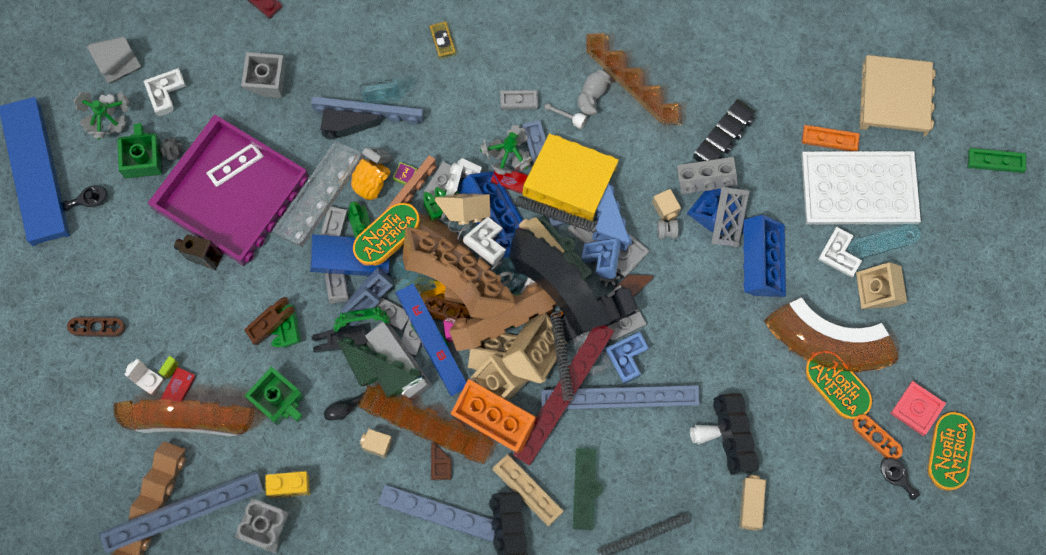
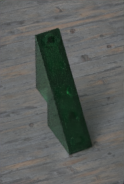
M344 336L343 340H337L359 385L369 386L379 381L387 398L396 397L425 379L421 375V371L414 368L409 370L404 367V363L397 360L392 362L383 353L377 352L375 354L366 345L360 344L358 346L354 344L355 341L351 338Z

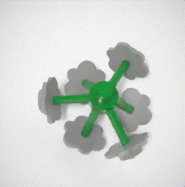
M80 92L75 97L74 104L76 105V110L85 112L88 110V107H92L93 116L87 115L85 119H81L80 124L88 134H93V138L100 140L105 138V135L114 134L115 132L119 133L124 129L126 125L124 116L115 119L110 116L115 113V108L119 105L123 112H128L129 100L122 92L117 94L118 102L114 101L115 97L111 94L107 96L101 95L100 100L93 102L90 92ZM105 116L112 122L108 126L110 133L101 132V117Z
M513 125L507 131L508 137L505 138L504 143L499 139H495L487 147L486 140L483 139L484 144L481 145L480 149L483 156L487 155L488 160H490V156L496 160L503 158L501 164L492 163L491 165L496 173L501 175L512 173V170L505 166L508 154L512 152L515 153V156L512 157V165L515 170L521 169L523 171L531 165L530 162L533 158L530 156L529 151H519L517 145H521L522 142H526L528 139L524 128Z

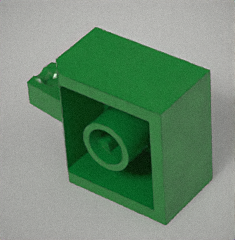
M142 123L134 124V134L118 137L117 140L119 172L124 179L162 175L161 154L158 147L161 145L158 135L156 133H144Z
M272 366L244 395L252 405L276 426L284 418L288 419L289 416L296 422L303 418V415L296 410L299 407L298 403L304 397L303 394ZM274 394L277 395V398L274 399L271 396Z

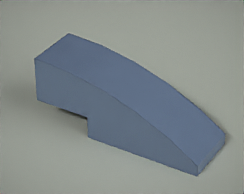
M378 267L347 301L339 312V316L340 313L374 308L380 302L379 298L393 286L392 278ZM359 321L348 322V323L353 327V326H355Z

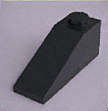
M324 109L320 130L322 136L333 140L336 137L342 138L378 126L381 121L377 114Z

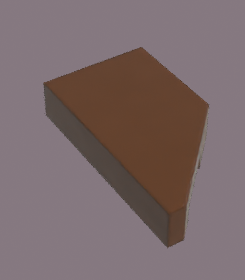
M628 275L615 288L619 285L625 287V289L630 288L634 297L654 277L652 275Z
M431 443V480H451V459L435 443Z

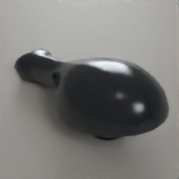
M92 185L86 187L76 199L63 201V209L68 211L78 205L97 207L106 200L108 193L102 186Z
M363 392L352 399L335 401L325 409L324 418L329 421L342 420L356 405L368 401L370 397L366 392Z
M885 458L881 462L880 469L885 480L893 485L903 487L911 500H915L920 496V492L915 490L908 482L907 470L900 461L894 458Z

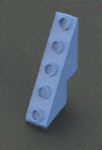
M608 183L596 209L595 219L598 220L595 229L597 231L593 233L592 239L603 241L619 238L621 241L620 250L626 252L628 245L632 244L631 236L626 232V223L624 217L620 215L619 202L615 201L614 188Z

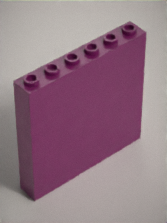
M214 114L149 200L148 205L152 210L192 235L212 241L223 254L244 266L252 261L257 247L263 246L265 236L268 232L271 233L275 229L278 218H282L286 214V207L290 202L293 203L296 200L299 189L307 185L309 175L306 169ZM252 144L259 149L264 156L263 158L220 186L216 187L207 175L208 171L248 145ZM251 148L240 156H245L247 158L245 163L258 156V154ZM237 157L225 166H229L231 172H233L245 163H240L239 157ZM224 167L212 174L217 182L228 175L224 173Z

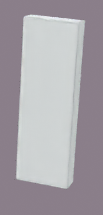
M250 144L208 171L207 175L214 185L218 187L264 156L258 148ZM253 148L258 156L245 163L247 158L240 155ZM239 157L240 163L245 164L231 172V168L225 165ZM224 167L223 171L228 175L217 182L212 174Z

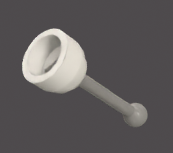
M549 103L544 106L547 111L552 110L572 119L574 126L579 129H583L588 118L587 115L581 113L574 116L552 107Z

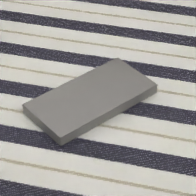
M595 218L593 220V222H595V227L592 231L595 230L596 225L598 223V220ZM572 225L568 228V231L581 243L596 242V240L592 239L593 233L588 232V230L585 231ZM630 235L632 244L628 245L626 252L620 250L617 269L621 270L618 274L623 279L649 253V250L632 235Z

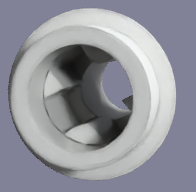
M695 425L690 428L691 440L698 445L721 436L718 425Z

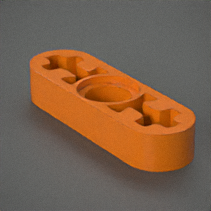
M858 415L853 420V429L885 458L898 459L901 457L903 452L901 445L867 415ZM858 420H865V426L868 429H870L871 427H873L874 429L870 431L867 435L866 432L868 430L865 427L859 428L858 425L860 423L858 422ZM877 432L881 434V443H876L873 441V433ZM888 440L889 443L886 444L888 447L885 446V447L882 449L880 446H882L883 444H885V442ZM895 447V448H896L895 453H896L897 455H895V454L890 455V454H889V452H890V449H889V448Z

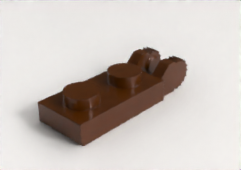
M283 297L274 305L269 306L244 329L254 345L261 343L285 321L284 319L289 318L295 313L293 306L287 307L281 313L278 311L289 304L287 297Z

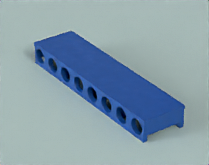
M36 97L0 106V117L27 242L32 246H36V244L64 236L69 237V229L62 205L41 104Z

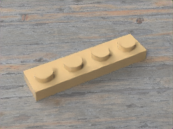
M508 454L493 467L492 470L514 492L520 493L521 499L548 527L564 512Z

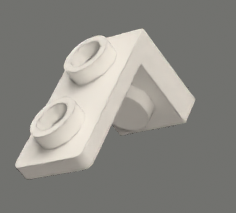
M463 158L457 163H453L450 169L451 178L445 187L447 190L446 196L453 195L457 191L461 176L466 178L469 174L480 173L482 167Z
M138 359L131 362L126 368L125 375L152 396L164 382L162 377L151 371Z

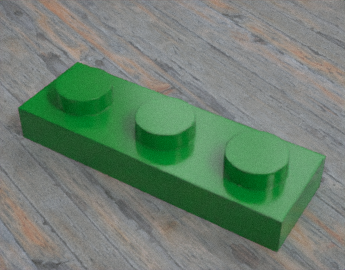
M970 148L968 150V168L1024 173L1026 171V153Z

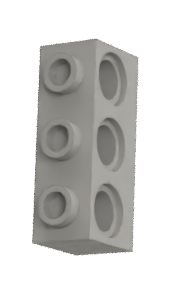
M734 157L677 165L681 194L738 186Z

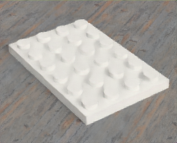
M914 151L802 152L806 225L919 224L921 222Z

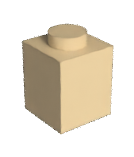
M671 189L653 197L652 204L661 220L671 221L678 217L681 207Z
M368 429L367 434L364 433L362 435L360 444L363 451L386 458L392 438L391 436Z

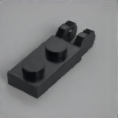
M365 325L342 328L337 332L329 330L325 333L314 334L312 341L327 339L328 344L315 346L313 352L318 353L328 350L330 352L367 346Z

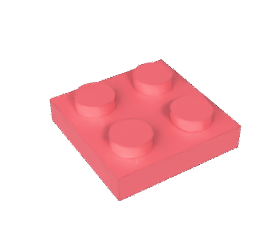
M912 381L890 414L922 436H925L946 403Z

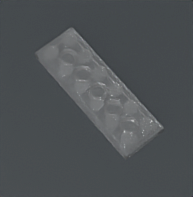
M334 142L272 232L278 237L303 247L352 177L356 166L365 158V155L360 151Z

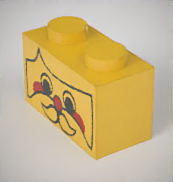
M307 472L266 475V495L269 498L310 495L309 474Z

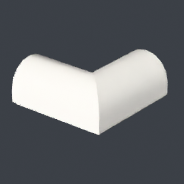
M179 68L144 80L155 113L158 116L171 113L174 107L168 93L186 87Z
M489 217L484 219L463 239L467 246L493 266L501 260L506 249L493 240L502 231V227Z
M838 227L834 230L818 259L853 278L862 262L857 257L845 252L853 235Z

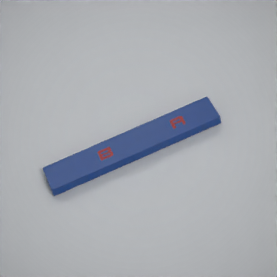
M414 283L395 292L449 395L453 396L462 391L466 381Z

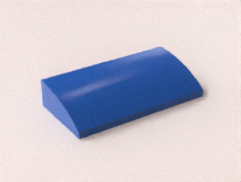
M312 234L310 272L370 276L379 267L388 275L389 258L380 265L366 266L361 264L354 255L353 244L355 237Z

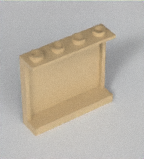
M867 55L863 61L860 129L867 130L869 126L920 131L923 132V136H927L929 131H932L934 121L931 120V114L934 111L932 97L935 92V87L932 86V80L935 78L933 62Z

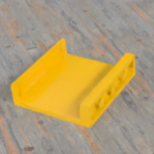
M549 133L523 185L522 196L593 222L596 209L613 172L617 170L619 160L611 155L602 154L595 149L586 148L577 142H571L558 135Z

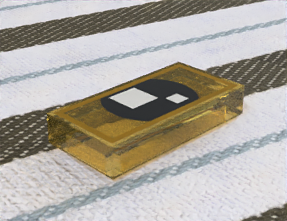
M447 22L429 25L438 58L443 59L456 55Z

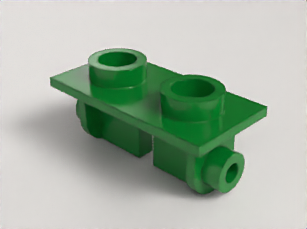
M354 201L350 203L348 217L356 239L371 223L365 205L360 206Z

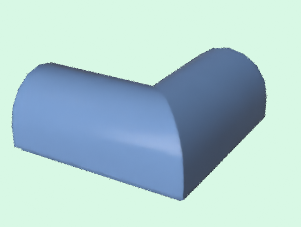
M619 238L584 243L581 260L584 263L597 262V275L604 279H612L616 276L621 241Z
M640 332L605 348L623 384L635 380L641 375L632 357L649 350Z

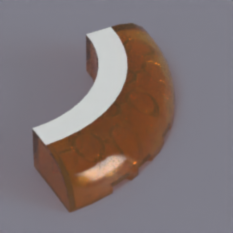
M802 298L779 308L764 320L773 335L789 347L788 349L791 352L797 353L806 361L829 369L861 373L862 371H875L896 364L898 360L896 346L882 323L867 328L838 326L818 316Z
M145 399L134 404L133 401L116 402L113 406L115 419L123 428L143 433L181 431L236 436L245 433L250 428L255 413L253 408L231 405V407L219 406V403L204 402L200 405V401L193 400L173 402L172 399Z

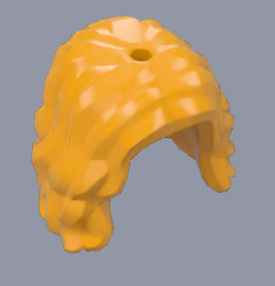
M362 159L352 174L351 187L356 194L366 200L377 199L380 190L384 186V180L388 178L391 172L389 168L381 163L376 164L370 159Z

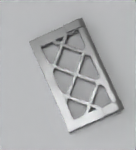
M722 187L712 244L739 247L750 193L749 190ZM730 194L732 198L726 203L727 196ZM742 195V200H741V205H740L739 202H738V200H737V198ZM735 202L737 209L731 214L728 207ZM726 211L728 217L723 221L724 212ZM739 213L738 221L736 223L734 217ZM731 220L734 227L727 232L725 225ZM721 229H722V231H723V233L725 234V236L722 237L721 239H719V238H720ZM735 232L734 240H732L730 236Z

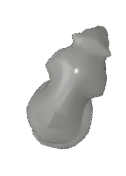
M602 70L589 75L582 87L577 105L583 114L592 115L597 112L596 99L604 94L607 84H611V77Z

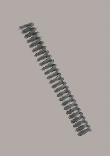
M521 196L517 197L515 204V198H513L515 206L517 205L537 214L539 213L563 223H568L585 231L588 230L591 233L597 231V229L592 231L595 227V222L591 220L588 221V219L585 220L582 217L572 216L568 212H562V210L559 211L556 208L553 209V207L543 205V203L540 204V202H534L530 199L527 200V198L524 199V197L521 198Z
M554 312L550 315L562 395L564 401H571L575 397H573L574 393L572 392L574 390L572 389L573 386H571V375H569L571 372L569 371L570 368H568L570 365L568 364L569 361H567L568 354H566L567 347H565L566 340H564L561 312Z
M683 513L682 515L679 514L678 517L675 516V519H668V521H664V523L661 522L660 525H653V528H646L645 531L642 530V533L638 532V534L635 533L634 535H631V538L627 536V539H620V542L616 541V544L613 542L612 545H605V548L601 547V550L598 548L597 552L598 554L600 552L601 555H604V550L605 554L608 555V549L610 555H613L610 549L612 548L614 554H616V551L614 549L615 546L617 551L620 553L618 544L621 550L624 551L622 543L625 549H627L625 541L627 542L629 548H631L629 540L631 541L632 545L635 546L633 542L634 538L636 544L638 545L639 543L636 539V536L638 537L640 543H642L640 535L642 536L644 542H646L644 534L649 540L647 531L649 532L652 539L653 535L651 534V530L653 531L655 537H657L655 529L657 530L658 534L661 535L658 530V526L661 529L662 534H664L662 525L668 533L666 524L669 527V530H672L669 525V522L671 523L673 529H675L673 521L675 522L677 528H679L677 519L680 525L683 526L680 517L682 518L685 525L686 521L684 519V516L686 517L688 523H690L688 519V513Z

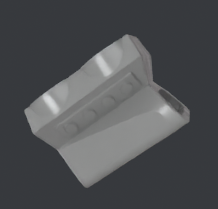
M124 36L87 45L107 83L117 82L121 76L135 73L141 67Z
M251 499L246 507L242 522L238 526L235 538L276 554L279 535L289 513Z

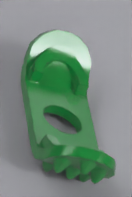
M379 307L350 311L343 314L340 313V316L335 319L333 331L337 332L340 327L346 326L348 322L374 318L375 321L382 320L384 323L389 324L391 320L386 311Z

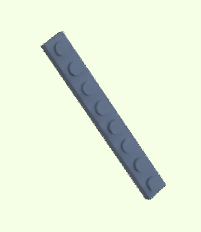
M699 385L578 389L574 395L575 398L571 400L566 409L699 405ZM541 390L542 408L553 390Z
M254 471L98 533L105 553H109L263 492L258 473Z

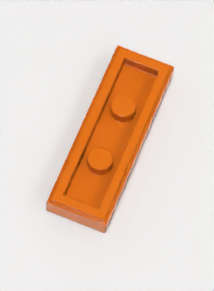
M804 125L802 144L857 152L860 133Z

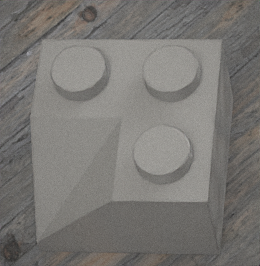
M246 52L241 87L263 97L282 98L286 62L283 55Z

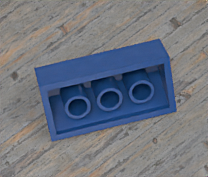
M494 171L469 174L458 185L459 193L489 194L491 216L489 218L502 227V231L493 240L514 237L517 228H520L519 224L523 219L507 191L499 183ZM493 175L497 180L498 184H493L490 182Z
M764 215L744 219V292L753 296L786 297L785 225Z

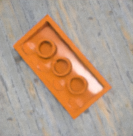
M468 379L451 412V415L517 453L522 452L536 420L534 415L471 379Z

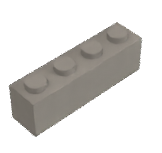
M382 322L365 335L368 339V346L371 350L377 352L379 362L388 368L390 378L401 387L399 390L405 398L415 399L432 386V383L390 323Z

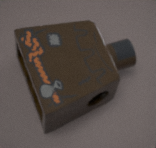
M188 234L184 237V240L177 239L174 244V249L178 250L188 261L215 271L223 256V253L212 241Z

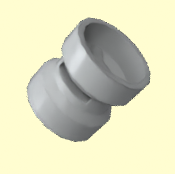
M658 220V239H665L666 237L677 239V220H671L670 222Z

